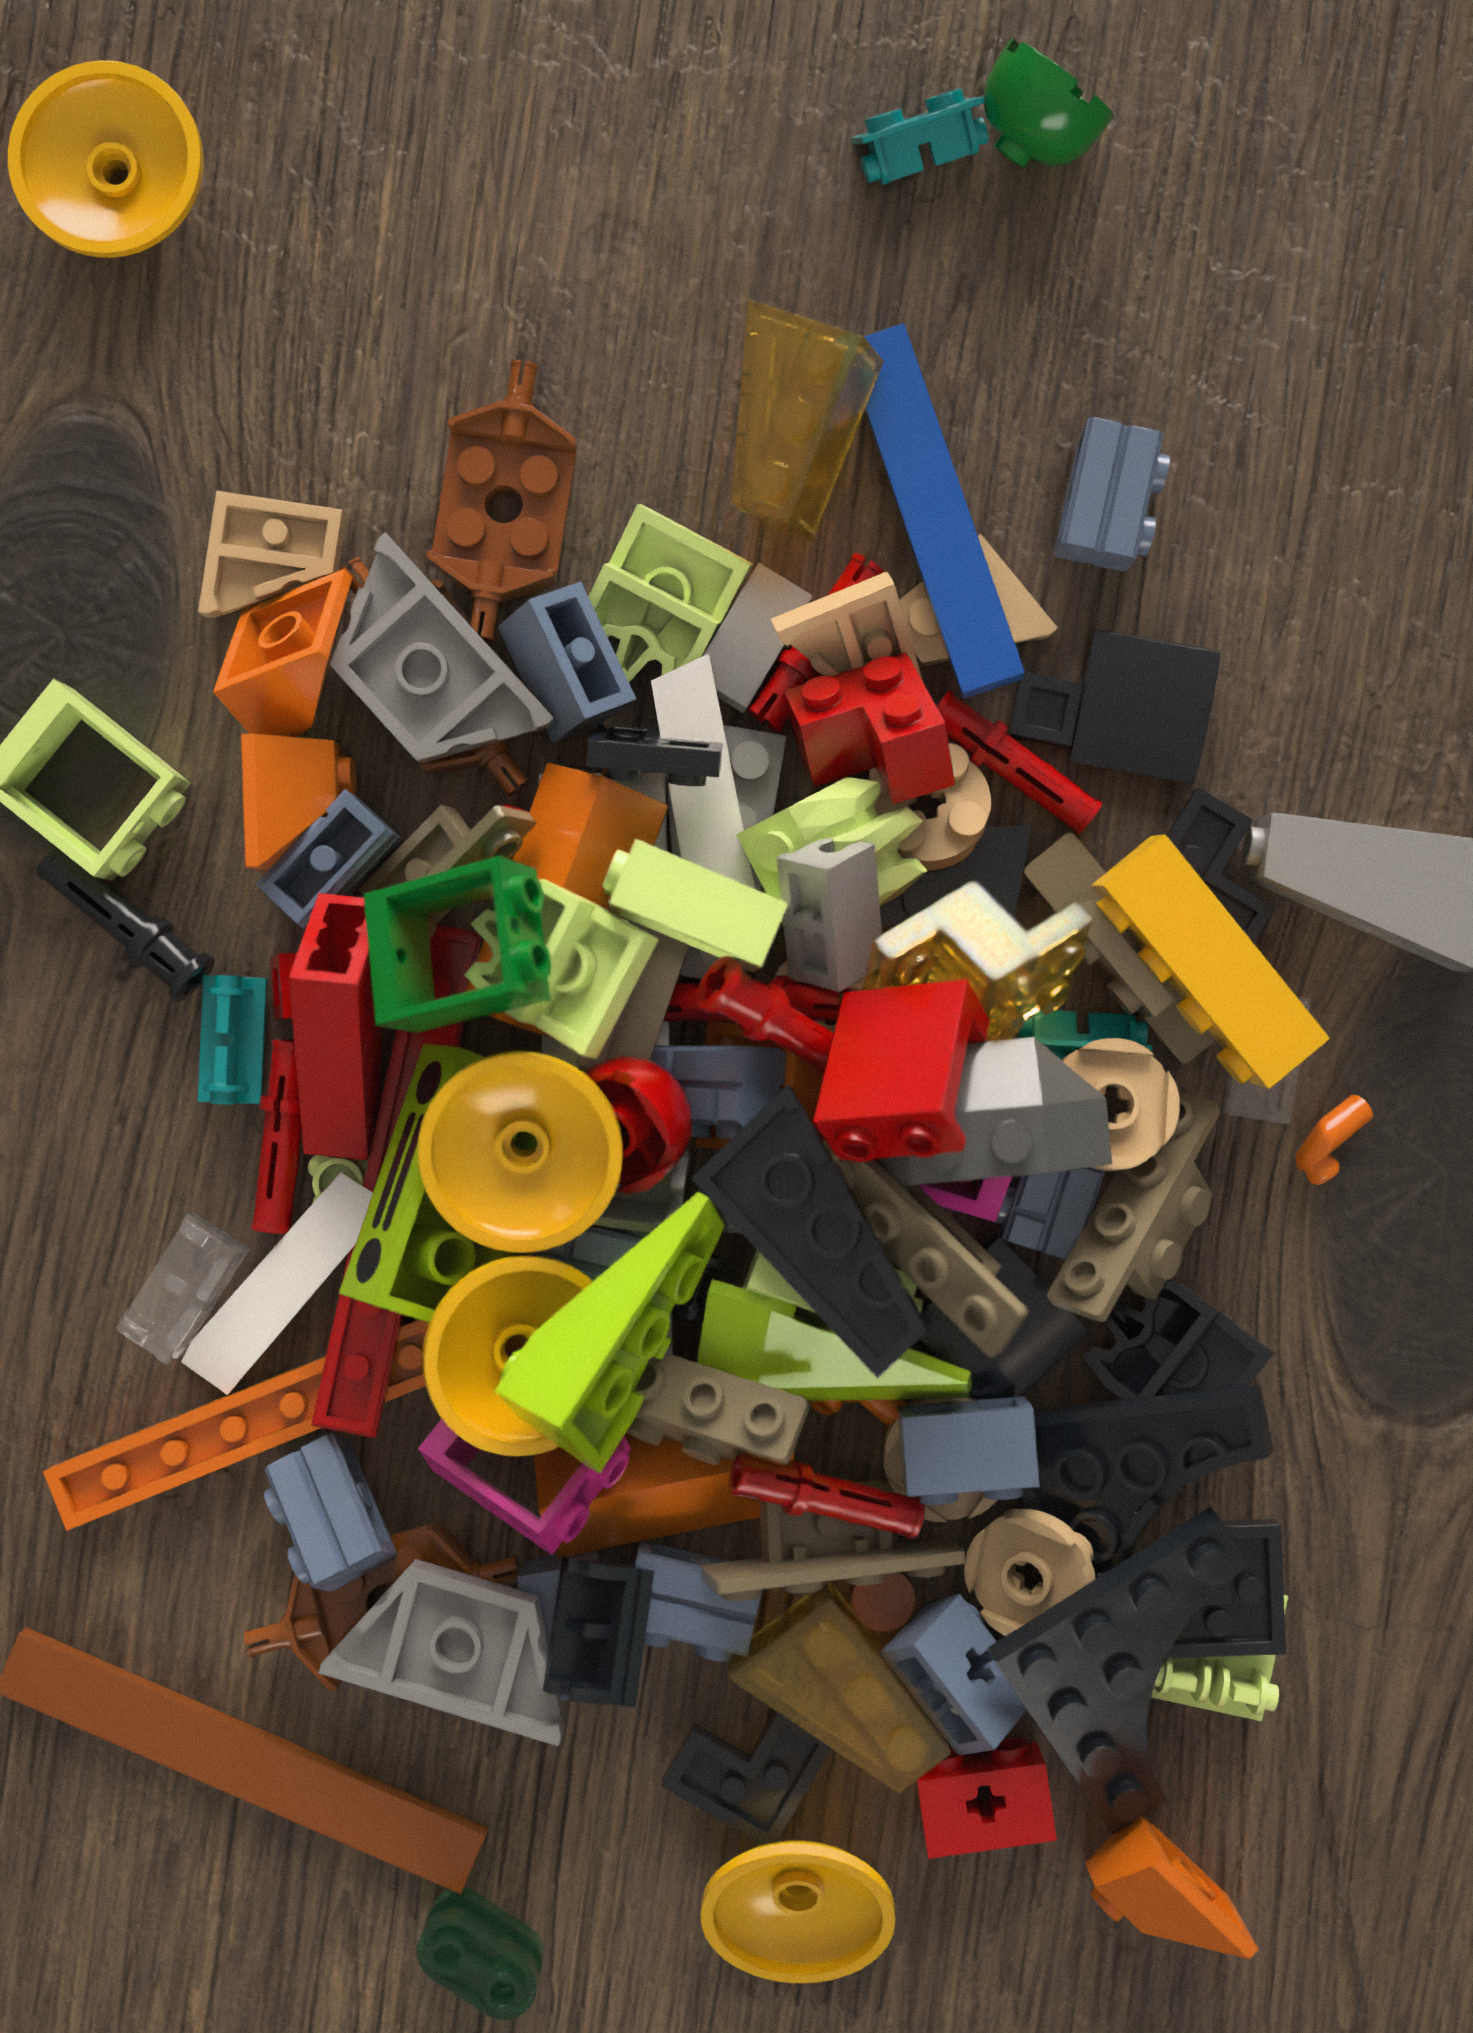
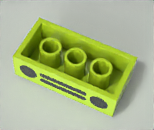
M423 1044L339 1294L430 1322L441 1300L463 1277L489 1262L514 1256L515 1252L497 1250L481 1245L452 1227L431 1202L422 1182L418 1164L420 1129L432 1100L442 1086L458 1071L485 1057L461 1047ZM521 1131L513 1136L515 1145L521 1150H532L537 1146L536 1138L529 1132Z

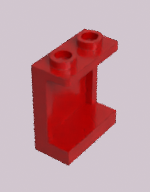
M968 979L844 993L813 1121L839 1159L867 1162L873 1158L899 1156L932 1157L939 1153L962 1152L964 1150L966 1136L956 1121L954 1112L967 1043L986 1041L990 1019Z

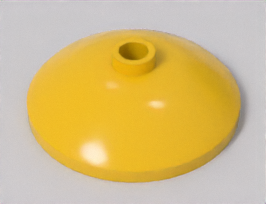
M84 62L52 75L40 84L24 102L17 114L9 137V177L22 209L30 220L51 240L66 249L87 256L100 258L128 256L158 244L168 237L186 218L194 205L202 182L204 168L202 141L196 123L185 103L158 76L143 68L124 62ZM119 170L128 171V176L123 183L118 185L110 184L111 177L115 172Z
M518 1051L494 1054L479 1059L458 1071L442 1086L432 1100L424 1116L418 1139V1164L421 1179L431 1202L441 1216L467 1238L481 1245L507 1252L523 1253L547 1250L560 1246L582 1234L593 1225L609 1205L619 1182L622 1168L623 1145L620 1126L603 1092L589 1077L574 1066L560 1059L535 1052ZM521 1131L529 1132L536 1138L537 1146L532 1150H521L515 1145L513 1136Z
M517 1255L494 1260L480 1266L463 1277L448 1291L436 1308L428 1325L423 1345L422 1366L426 1388L432 1403L444 1422L458 1436L477 1448L507 1456L541 1454L560 1447L519 1418L496 1394L495 1389L501 1382V1374L506 1362L513 1355L505 1353L506 1341L511 1336L523 1335L525 1336L526 1344L533 1332L593 1282L587 1275L570 1264L554 1258L537 1255Z
M780 1841L747 1850L725 1863L714 1873L702 1895L701 1925L707 1941L717 1954L744 1972L778 1982L818 1983L855 1973L871 1964L884 1952L892 1939L895 1929V1904L891 1890L880 1874L849 1852L817 1842Z

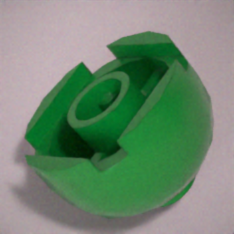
M1014 38L1009 40L995 61L985 84V103L983 105L986 119L1000 135L993 147L1022 169L1026 167L1030 159L1049 167L1068 165L1084 156L1099 140L1114 118V114L1095 94L1089 102L1081 98L1084 92L1077 86L1079 80L1024 42H1021L1019 45Z

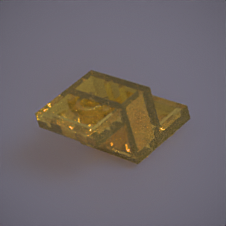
M973 880L873 940L862 991L968 979L990 1019L986 1041L1012 1039L1020 1031L1025 1021L1039 1012H1042L1044 1015L1051 1014L1069 998L1072 993L1070 983L1073 974L1086 954L1084 944L1093 919L1075 902L1026 932Z

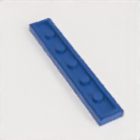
M902 323L844 343L845 356L962 699L1023 680L1025 671L905 324Z

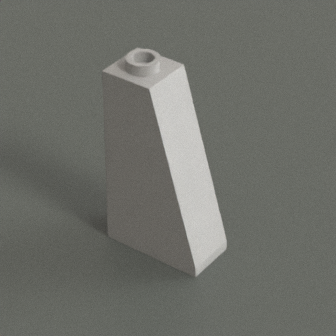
M1273 812L1257 818L1256 826L1248 828L1243 844L1242 860L1244 865H1251L1249 882L1452 971L1473 972V838Z

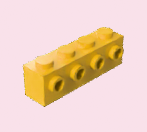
M1165 834L1150 836L1091 885L1101 898L1095 903L1120 934L1127 930L1142 949L1137 955L1162 984L1167 980L1180 995L1182 1000L1176 1004V1007L1189 1025L1201 1035L1208 1030L1223 1048L1216 1055L1218 1060L1240 1084L1243 1085L1249 1080L1251 1084L1270 1089L1330 1039Z

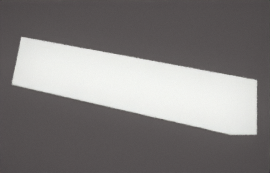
M707 654L651 680L661 738L723 743L719 778L706 777V785L699 787L668 783L680 854L684 860L755 889L750 861L736 834L744 831L710 656Z
M340 1172L195 1336L181 1362L228 1395L354 1247L373 1193Z

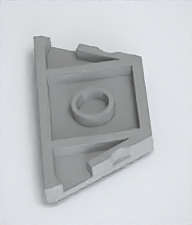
M387 533L382 534L376 542L374 548L376 556L364 587H359L350 610L351 621L347 631L340 635L329 665L420 764L543 730L556 722L553 716Z
M415 1559L320 1665L319 1674L555 1746H559L565 1731L559 1695L543 1691L549 1643L540 1597Z

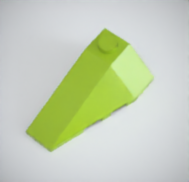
M699 1192L696 1193L533 1332L523 1349L515 1352L503 1368L501 1382L495 1389L496 1394L519 1418L599 1474L634 1421L644 1401L645 1395L637 1392L635 1389L649 1359L652 1357L663 1359L672 1339L667 1337L670 1326V1314L675 1303L681 1305L691 1299L725 1227L710 1198Z
M712 1279L707 1295L697 1359L699 1364L803 1397L806 1401L969 1398L972 1388L971 1371L909 1348L877 1379L826 1323L819 1324L818 1328L808 1325L805 1319L794 1314L796 1306Z

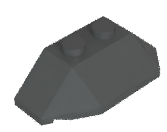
M1034 1037L967 1043L954 1112L955 1119L966 1136L964 1150L962 1152L939 1153L932 1157L899 1156L873 1158L899 1185L1042 1174L1112 1164L1106 1097Z

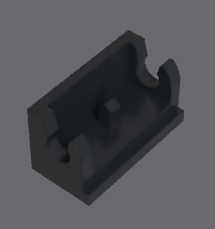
M562 1556L543 1691L549 1694L569 1696L568 1700L574 1702L636 1707L654 1578L653 1570L628 1562Z

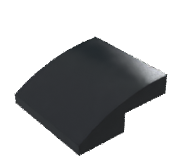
M1094 628L1081 681L1084 686L1072 746L1068 752L1069 762L1195 785L1214 698L1220 651Z
M994 1233L981 1247L1002 1266L995 1278L1027 1309V1316L1003 1351L994 1357L987 1356L929 1297L923 1301L921 1315L929 1330L920 1340L939 1360L971 1371L972 1388L970 1392L978 1400L1024 1396L1090 1332L1072 1312L1056 1307L1050 1302L1047 1297L1049 1288Z

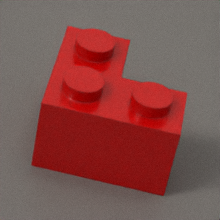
M907 652L892 657H879L871 660L864 666L833 676L815 677L803 685L784 690L797 750L814 787L875 768L894 805L955 785L945 721Z

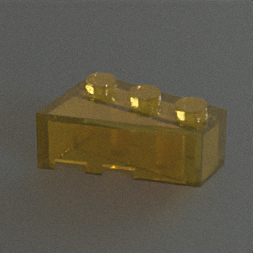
M748 299L731 503L755 522L812 542L884 363V360L862 335Z
M831 1581L821 1590L804 1596L752 1636L747 1657L732 1654L731 1660L728 1661V1678L897 1793H901L951 1754L947 1740L880 1654L883 1650L865 1625L859 1621L854 1611Z

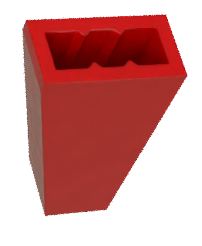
M319 893L289 975L304 1154L368 1160L380 1109L382 1026L376 1025L364 898Z

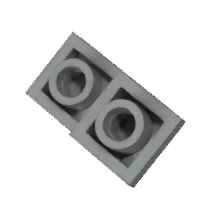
M761 563L757 564L703 655L709 654L717 697L742 713L745 712L784 646V643L779 640L770 619L808 604L813 597L810 593Z

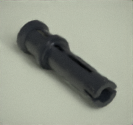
M56 847L51 850L39 864L36 875L41 880L49 883L87 917L91 918L126 947L125 956L127 961L135 968L144 966L170 988L169 996L174 1001L181 1002L188 998L203 983V975H209L212 971L215 959L205 952L199 955L173 933L174 925L170 921L160 917L151 919L110 883L102 878L92 876L59 848Z

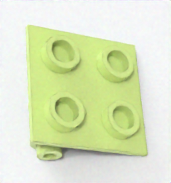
M1284 1595V1615L1288 1601L1287 1595ZM1276 1655L1165 1658L1156 1678L1151 1698L1262 1721L1264 1710L1275 1711L1278 1704L1279 1688L1277 1685L1270 1684Z

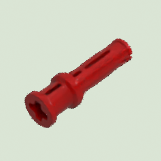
M723 956L708 969L699 984L696 994V1005L706 1013H715L717 1011L738 1023L740 1025V1032L750 1040L764 1041L769 1038L782 1048L825 1073L834 1037L833 1032L791 1007L786 992L774 983L763 985L742 971V964L732 956Z

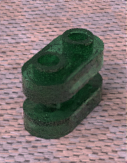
M463 1888L461 1894L452 1890H446L434 1900L418 1941L417 1959L424 1973L441 1986L489 2017L498 2020H510L524 2014L534 2002L544 1960V1947L539 1935L532 1928L477 1892Z

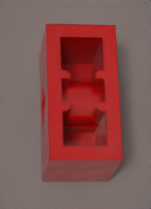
M1010 1737L1004 1738L995 1750L958 1756L951 1746H945L928 1751L925 1755L926 1758L912 1759L922 1832L928 1859L1057 1841L1046 1763L1037 1742L1027 1743L1025 1739ZM989 1786L990 1788L987 1791L988 1799L977 1801V1787Z

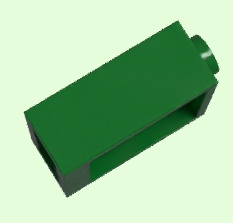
M496 856L364 894L376 1025L419 1033L551 1000L548 980L551 973V958L544 944L541 918L544 894L535 868ZM494 897L503 983L435 1000L427 915Z

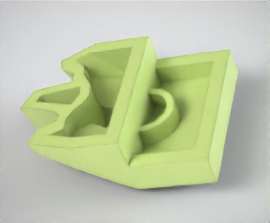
M642 504L636 505L610 562L604 563L588 596L607 637L614 636L620 639L616 657L628 682L635 677L648 661L655 659L662 664V675L702 657L732 608L753 566V563Z
M846 777L736 834L766 894L781 900L777 867L778 856L784 853L791 854L814 841L825 838L834 839V852L841 851L845 846L859 841L875 844L879 903L882 906L902 895L927 872V869L917 858H902L898 853L899 844L924 821L908 807L878 815L874 805L881 793L879 781Z
M540 879L539 882L544 894V905L541 910L544 944L551 958V973L548 977L551 1000L504 1012L519 1022L538 1027L580 1055L597 1059L648 962L658 939L611 911L545 879ZM486 909L471 925L490 945L493 957L488 963L475 962L464 974L476 989L503 983L496 912Z

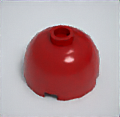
M630 1056L606 1059L604 1062L591 1066L583 1073L603 1092L620 1126L623 1158L618 1184H621V1186L615 1191L626 1194L648 1191L671 1172L684 1156L692 1134L691 1105L683 1087L669 1071L655 1062Z

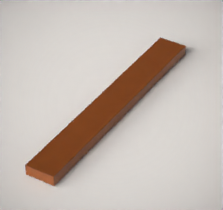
M27 1627L18 1634L0 1676V1695L458 1894L462 1893L489 1828Z

